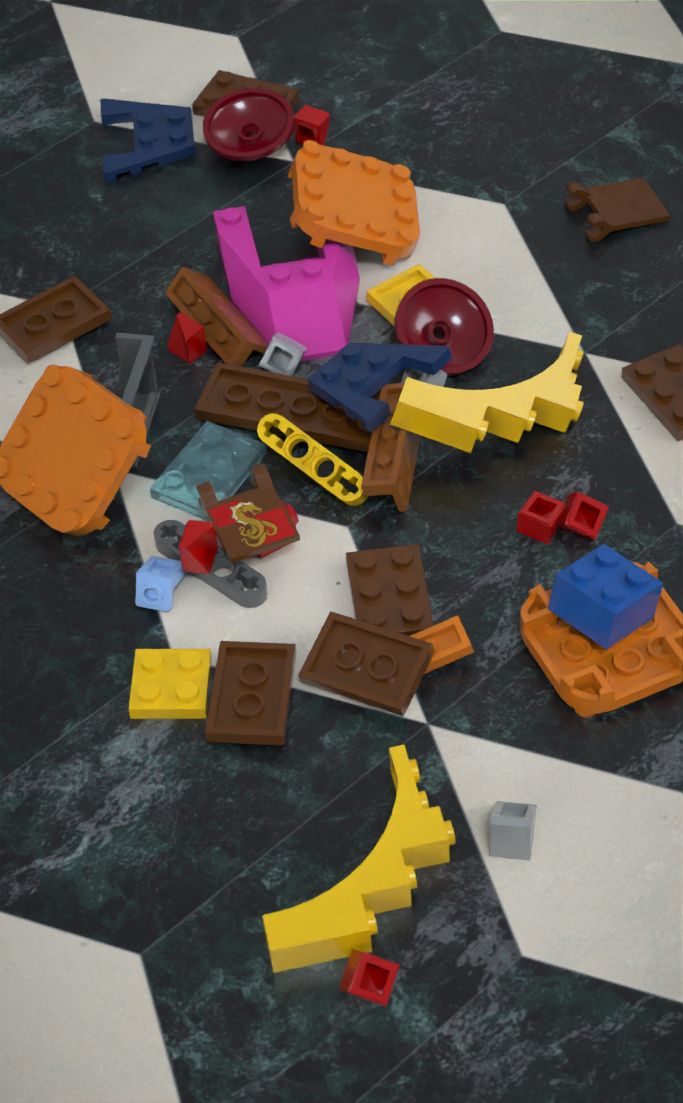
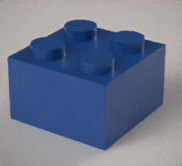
M603 544L556 574L548 609L593 641L608 649L654 618L663 582L620 555L617 551Z

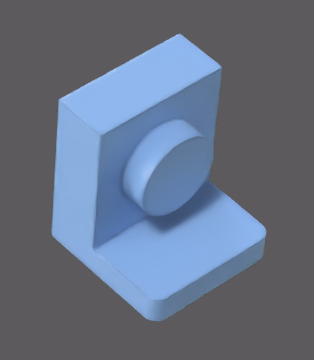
M151 556L136 572L135 604L139 607L166 612L170 611L173 607V589L186 575V572L182 569L181 561Z

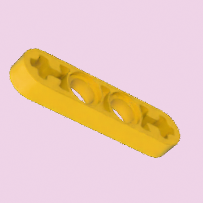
M277 413L268 414L260 420L257 427L259 438L268 447L344 504L358 506L367 500L368 496L364 495L361 488L363 476ZM272 426L279 428L287 436L284 442L269 432ZM299 442H307L309 446L307 454L301 458H294L292 456L293 447ZM322 462H334V471L330 476L325 478L318 476V467ZM343 477L352 485L356 484L359 489L357 493H348L347 489L339 483L341 478Z

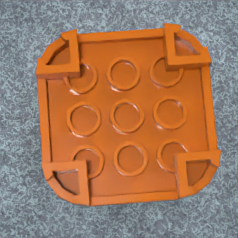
M307 140L302 148L298 150L287 176L292 178L294 211L290 217L292 228L299 226L302 231L312 237L310 244L322 248L326 239L382 253V263L394 265L397 259L410 257L420 235L416 190L412 180L409 178L411 172L407 167L400 164L391 165L374 157H365L341 148L336 149Z
M52 364L46 367L43 375L34 385L1 443L0 485L9 495L53 529L80 537V535H86L95 529L102 530L107 525L110 519L104 513L137 456L147 457L151 445L146 443L147 429L144 421L148 418L140 409L131 407L92 378L93 375L66 365L57 366Z
M632 562L658 579V569L650 562H647L645 566ZM541 584L529 590V597L522 605L520 612V633L522 639L559 696L569 706L575 708V712L579 716L592 717L596 713L613 711L683 682V614L663 587L654 618L608 649H605L548 609L552 589L545 591Z

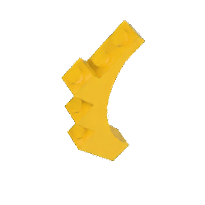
M569 331L559 357L554 364L533 378L515 385L486 390H463L431 385L407 377L390 425L471 453L476 440L483 441L486 432L518 443L523 431L530 432L533 423L536 422L565 433L571 420L577 422L584 402L578 400L582 386L574 384L577 374L572 372V369L577 371L584 351L578 349L582 336Z
M405 745L389 748L390 772L397 793L396 800L383 835L362 864L347 878L314 899L289 909L262 915L273 973L350 957L352 948L365 953L372 952L371 935L378 934L374 914L410 907L411 890L417 888L414 869L450 862L449 845L455 844L452 823L450 820H443L439 806L429 808L425 791L418 792L416 783L420 782L416 759L409 760Z

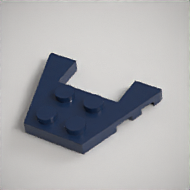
M100 99L102 125L133 122L135 152L103 155L105 183L117 180L116 175L129 171L130 175L142 172L141 167L157 162L159 166L196 155L191 107Z
M348 343L308 378L309 387L312 392L332 406L339 405L345 409L346 416L352 420L359 419L362 421L363 428L372 432L391 413L387 402L371 397L404 368L435 375L452 359L451 350L447 346Z

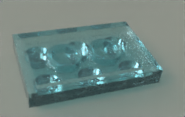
M206 421L150 487L151 498L210 522L198 504L200 496L196 490V485L210 481L217 500L233 496L251 474L250 467L258 465L267 454L266 444Z

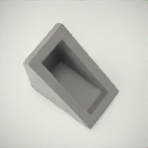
M496 801L490 815L489 856L530 861L537 805Z

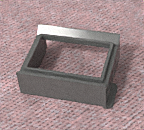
M117 333L115 338L120 361L118 374L121 391L124 393L122 400L131 407L140 409L148 418L144 421L148 433L160 397V392L157 390L151 351L155 336ZM137 456L131 468H136L140 456Z

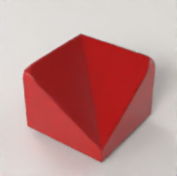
M304 105L294 116L295 142L304 144L305 141L311 140L319 145H324L330 114Z
M178 313L169 338L168 350L188 364H191L207 352L204 326L184 313Z
M534 491L518 513L517 532L549 544L564 515L567 503Z
M578 491L569 493L565 501L567 508L558 527L596 540L609 506Z
M188 520L179 545L182 569L184 572L209 574L218 549L215 524L212 522Z
M352 948L339 989L386 1006L400 965Z

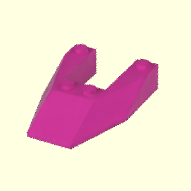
M245 206L213 211L216 240L231 301L268 345L273 336L280 332L307 347V351L301 360L307 361L334 356L350 342L360 285V276L352 245L326 239L322 248L317 247L319 257L261 267Z

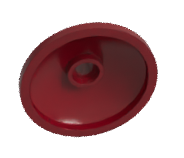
M244 88L230 92L212 104L203 120V133L208 146L218 155L231 160L251 161L269 156L284 146L293 133L295 118L290 103L277 92L264 88Z
M433 278L414 285L403 296L395 313V333L399 344L450 347L452 359L441 368L442 371L448 374L447 376L460 375L475 368L486 357L493 342L494 326L487 305L470 287L452 279ZM433 331L439 332L442 339H437L433 335Z

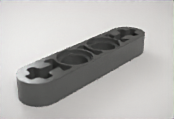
M166 520L159 523L155 527L153 534L156 549L168 559L181 561L179 545L186 525L177 520ZM219 546L209 574L190 572L242 607L255 608L262 605L267 599L268 592L265 577L242 561L231 564L225 550ZM223 567L233 570L230 575L225 577H219L214 574L217 569Z

